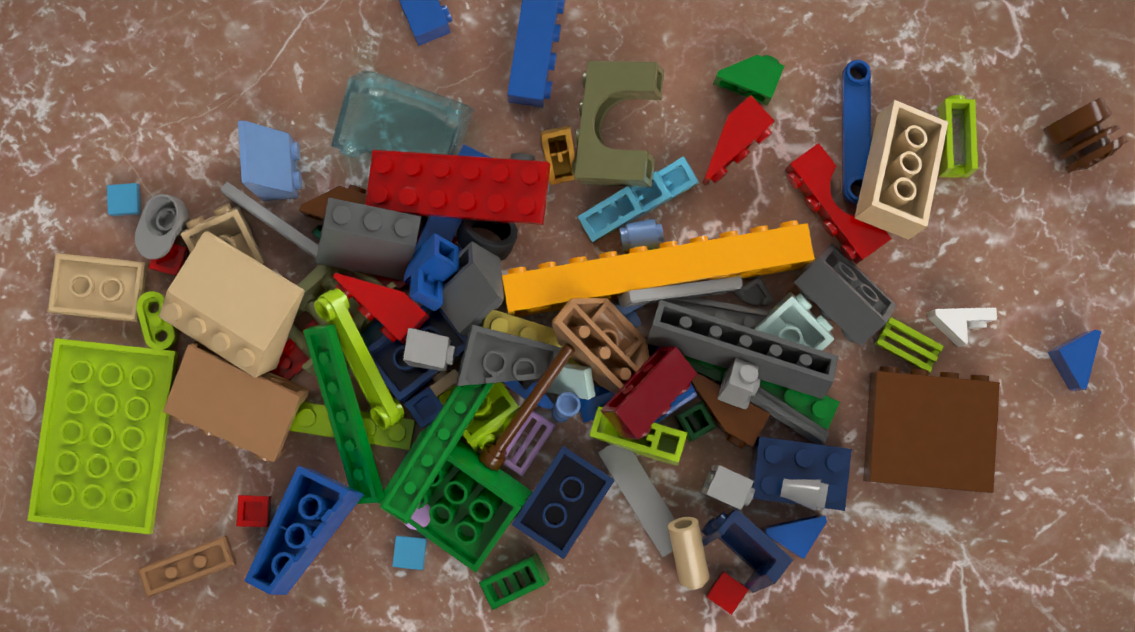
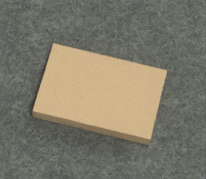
M56 253L47 312L51 314L140 323L136 305L140 296L144 294L148 263Z

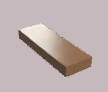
M223 536L137 570L146 597L149 598L237 565L228 536Z

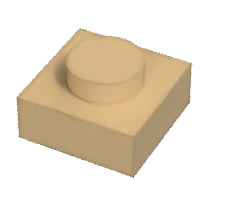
M447 368L446 371L440 372L433 378L435 383L430 388L436 397H440L456 385L459 374L456 369L450 372Z

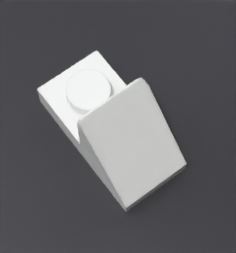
M934 309L927 312V318L956 346L962 347L968 344L967 323L969 329L987 328V323L997 320V309Z

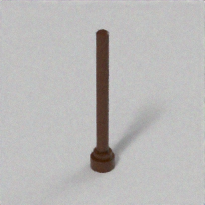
M568 343L563 345L496 443L485 446L479 455L480 461L485 466L496 471L501 468L506 461V448L575 352L573 346Z

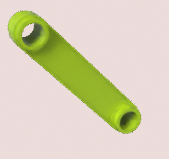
M340 289L329 290L314 301L315 311L323 321L328 324L335 323L343 354L371 407L370 417L373 423L381 430L391 428L404 417L403 407L397 399L391 396L348 311L350 308L348 298Z

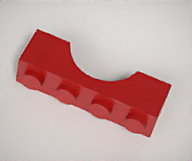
M818 143L788 165L785 169L788 173L786 177L795 189L799 188L806 197L804 201L807 207L813 213L817 212L823 219L822 225L825 231L831 237L835 236L841 243L840 249L849 261L853 260L858 264L892 238L885 230L855 219V216L845 213L835 204L830 192V181L837 166L820 143Z

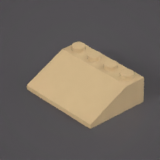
M206 231L202 234L168 288L159 317L256 378L277 368L305 290L209 231Z

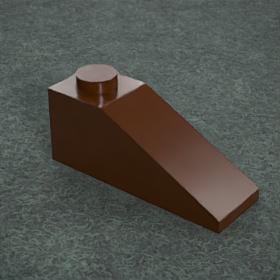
M697 373L690 383L720 430L729 435L726 440L741 449L744 445L748 447L753 446L770 414L750 402L745 410L718 400L721 386Z

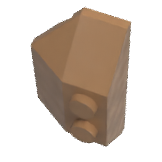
M607 298L570 299L551 322L558 344L561 347L566 343L573 346L575 352L571 357L579 365L591 367L593 379L613 394H616L650 358L646 343L647 339Z

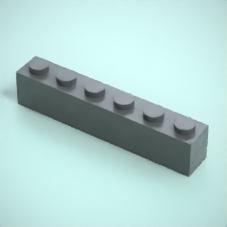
M663 300L659 301L646 341L647 344L656 347H677L682 355L728 369L735 358H739L759 366L758 379L823 399L834 381L839 357Z

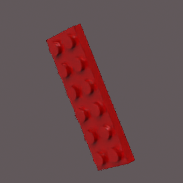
M372 150L365 205L411 215L544 225L551 164L547 161Z

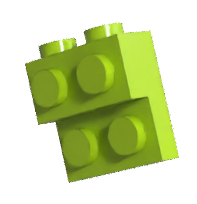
M502 382L494 383L463 433V436L475 451L479 448L483 450L486 445L490 446L491 443H496V436L505 430L520 408ZM455 386L438 397L442 405L445 404Z

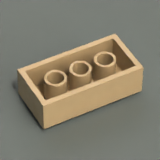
M896 100L877 115L855 219L908 240L927 228L948 126L947 121Z

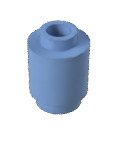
M655 219L627 223L626 227L619 228L623 251H629L631 248L647 246L648 250L659 248V242L664 241L662 224H656Z

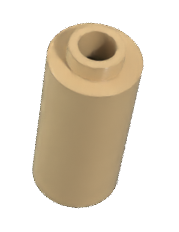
M693 517L675 519L668 524V531L679 583L691 590L702 588L710 576L699 522Z

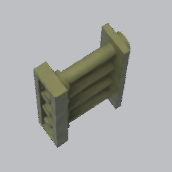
M319 264L297 285L304 289L305 292L295 319L307 311L319 325H327L328 323L323 321L316 313L314 301L325 291L336 289L335 286L338 284V281L333 277L335 273L343 275L348 270ZM353 271L361 280L383 286L374 275ZM393 282L387 286L388 288L401 291ZM351 297L348 300L350 304L348 311L354 316L353 321L361 335L377 319L374 318L372 321L367 319L357 309L360 305ZM293 322L288 336L309 358L302 368L316 377L305 336Z

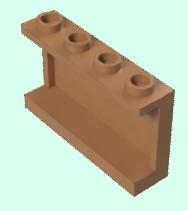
M196 341L187 346L163 412L172 415V419L179 423L191 424L200 428V432L205 435L217 436L226 440L227 444L233 448L246 449L255 453V457L262 461L275 462L285 452L283 445L299 405L306 401L310 390L272 372H267L254 378Z

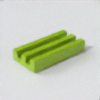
M892 317L888 319L875 342V345L921 370H928L929 373L933 368L934 362L938 359L939 352L944 347ZM892 327L902 332L903 334L913 338L914 340L922 343L923 345L933 349L932 352H929L926 349L896 334L895 332L891 331L890 328ZM887 336L927 358L926 363L884 341Z

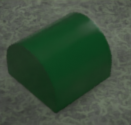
M702 401L674 416L682 431L687 432L686 438L689 443L717 428Z

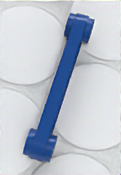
M863 60L851 61L842 72V194L846 202L857 205L859 197L852 194L850 187L853 184L862 187L871 146V71L869 65ZM850 70L859 71L862 79H854L850 74Z

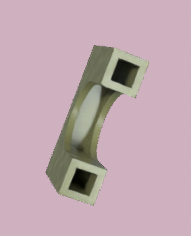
M588 61L587 71H584L582 77V84L585 89L584 99L579 104L581 125L577 129L575 137L576 145L578 146L577 157L572 162L574 178L583 185L652 188L655 158L648 151L617 150L606 147L602 139L601 127L607 112L614 105L622 101L662 99L665 71L658 62Z

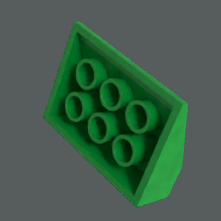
M431 424L419 434L418 438L412 445L406 457L404 458L399 468L393 475L392 479L386 486L385 490L383 491L385 497L389 493L390 489L392 488L400 473L406 466L407 462L411 458L412 454L414 453L417 446L423 439ZM459 440L424 496V501H421L417 508H423L428 503L431 508L429 511L431 519L426 527H422L413 519H410L408 523L415 527L419 533L476 573L525 504L532 491L503 470L499 469L496 471L485 466L479 459L480 454Z

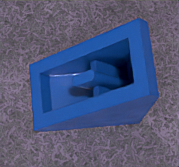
M1095 329L1083 332L1048 352L1069 390H1087L1102 331Z
M815 515L761 527V531L771 540L804 559L827 523V519L824 515Z

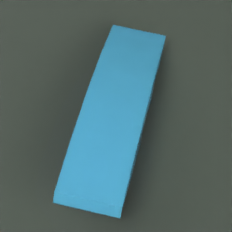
M683 156L662 170L653 172L652 188L627 186L577 217L591 241L595 242L625 226L627 223H631L700 182Z

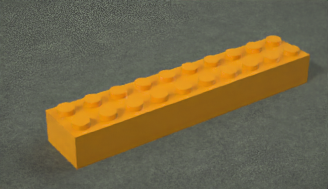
M798 220L781 223L780 228L768 230L767 225L749 229L750 233L738 235V231H728L719 234L720 238L708 240L707 236H699L689 239L690 243L678 245L677 241H669L659 244L660 248L648 250L647 246H640L629 249V254L618 256L617 251L599 254V259L587 261L586 256L575 257L568 260L569 264L557 266L556 262H546L539 264V269L526 271V267L512 268L508 270V274L502 275L508 313L516 317L562 310L570 299L607 298L609 301L619 300V295L631 290L741 276V279L804 269L815 260L808 223L799 225Z

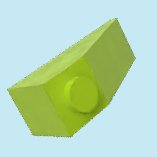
M598 406L589 434L590 437L651 459L678 466L687 432L653 423L650 432L638 440L622 438L600 411L603 407Z

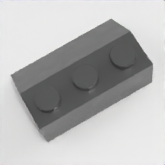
M328 198L315 264L403 281L406 268L413 258L421 217Z
M833 243L794 282L798 286V291L806 299H812L820 307L819 310L826 319L834 321L842 328L843 335L849 341L856 342L860 347L887 323L897 306L852 261H849Z

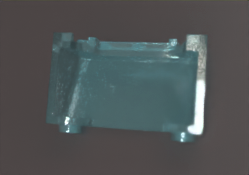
M362 71L348 80L331 146L340 149L339 152L349 157H357V154H362L366 151L372 153V150L458 155L474 109L461 102L373 71Z

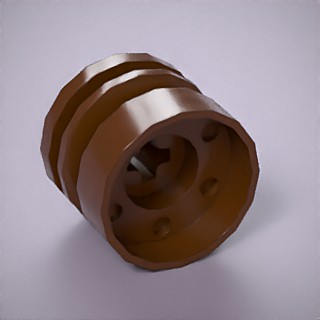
M1102 97L1043 129L1052 147L1063 143L1068 144L1069 148L1059 156L1060 161L1071 155L1075 156L1077 161L1064 167L1068 174L1072 171L1088 169L1114 155L1123 144L1128 142L1124 135L1112 142L1108 138V135L1120 129L1119 125H1113L1105 129L1101 126V123L1112 114Z

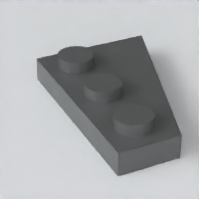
M470 325L456 386L540 379L562 347Z

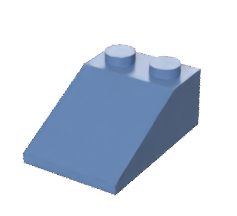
M238 121L242 184L262 201L298 198V189H302L301 172L297 171L296 160H300L299 143L295 142L289 133L248 121Z

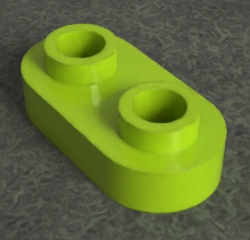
M149 291L140 296L136 305L146 344L152 349L169 350L176 344L178 333L176 327L159 317L165 296L155 291ZM158 302L159 310L153 313L151 306ZM162 331H165L167 333L166 340L161 342L159 340V334Z

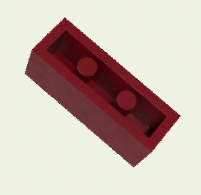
M659 347L600 411L622 438L638 440L650 432L651 425L658 417L670 410L671 403L675 398L690 388V382L697 373L677 347Z

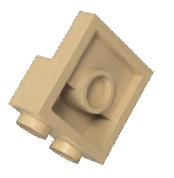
M230 203L213 210L215 216L204 220L201 215L185 223L187 228L181 232V236L190 253L202 234L209 231L259 263L263 264L265 262L239 205L232 208Z

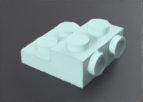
M791 291L754 328L755 330L821 351L834 340L833 334L830 332L834 328L823 315L816 318L809 310L812 304L801 293L795 296Z

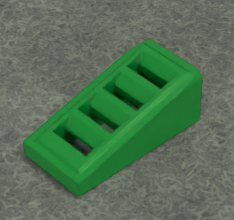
M534 553L481 580L479 585L491 609L494 610L545 586L550 581V578L539 555ZM527 566L530 567V569H531V571H532V573H533V575H534V577H535V579H536L535 581H533V579H532V577H531V575H530V573H529V571H528ZM518 570L526 584L523 587L515 573ZM504 577H508L514 589L513 592H510ZM495 581H497V584L504 596L502 598H499L492 584Z

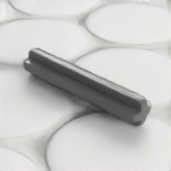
M759 386L755 396L750 397L752 404L768 412L772 417L812 443L822 445L826 442L829 434L826 429Z

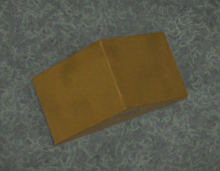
M570 125L541 131L540 140L544 160L551 164L549 174L550 185L577 180L572 172V162L576 158Z

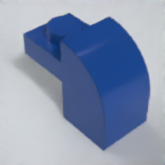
M434 233L417 249L406 268L403 280L404 283L410 285L411 299L433 311H436L443 305V282L459 269V247Z

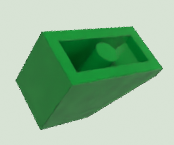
M755 55L719 70L713 85L746 98L752 95L757 102L768 106L785 65L780 64L772 56Z

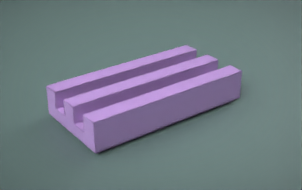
M532 411L506 448L507 454L505 457H507L530 420L534 418L537 422L512 460L506 459L503 463L522 477L556 426ZM542 424L545 425L547 428L522 467H518L516 464Z

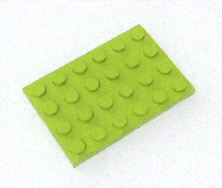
M59 338L54 339L27 521L153 534L170 417L163 410L175 381L179 352Z

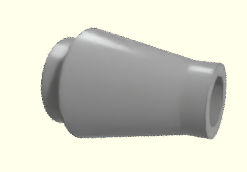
M784 478L780 497L790 499L812 510H816V508L824 509L829 484L821 483V480H790Z

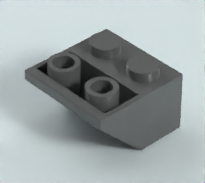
M472 241L459 253V269L443 282V305L440 307L459 334L463 336L469 332L470 325L478 326L483 318L493 309H497L504 300L500 258Z

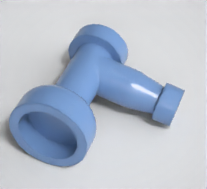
M572 392L560 394L552 410L553 419L558 423H563L569 417L576 415L581 407L579 397Z

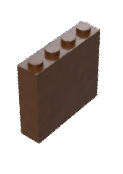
M881 366L880 371L870 373L863 481L994 493L1000 382L989 381V376L970 375V379H959V373L940 372V377L929 376L928 370L910 369V374L898 373L899 368Z

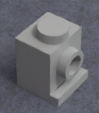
M735 358L723 375L717 399L746 410L749 406L750 397L755 396L760 385V379H758L759 366Z

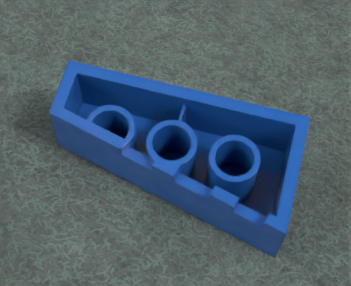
M297 466L244 581L267 594L287 595L364 494L314 469Z

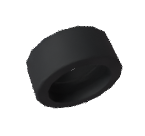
M462 219L457 233V240L462 249L472 241L498 256L502 261L511 253L517 240L518 230L515 223ZM473 228L488 229L497 234L502 241L485 239L478 235Z

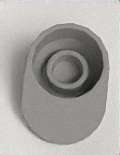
M159 194L153 196L147 202L135 232V244L142 256L155 260L164 257L170 251L175 237L187 228L185 223L190 220L189 210L183 201L175 196Z

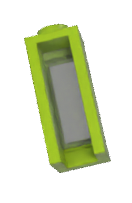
M953 95L947 97L937 108L939 118L948 122L940 161L939 177L968 178L978 169L975 99H965V96Z

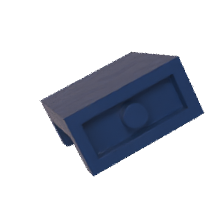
M737 508L728 514L723 511L716 519L712 518L701 530L704 534L702 537L703 546L719 538L754 570L753 574L744 584L752 593L775 584L793 561L787 553Z

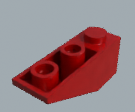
M752 95L728 115L702 181L705 186L711 180L714 183L721 180L728 173L726 167L733 161L739 164L750 154L748 148L755 142L760 145L771 136L772 132L770 129L775 121Z
M338 273L333 275L339 282L335 288L340 289L348 300L354 296L361 303L357 309L370 321L374 318L378 319L384 325L380 331L391 342L398 339L404 344L407 339L408 328L418 330L429 318L402 291Z

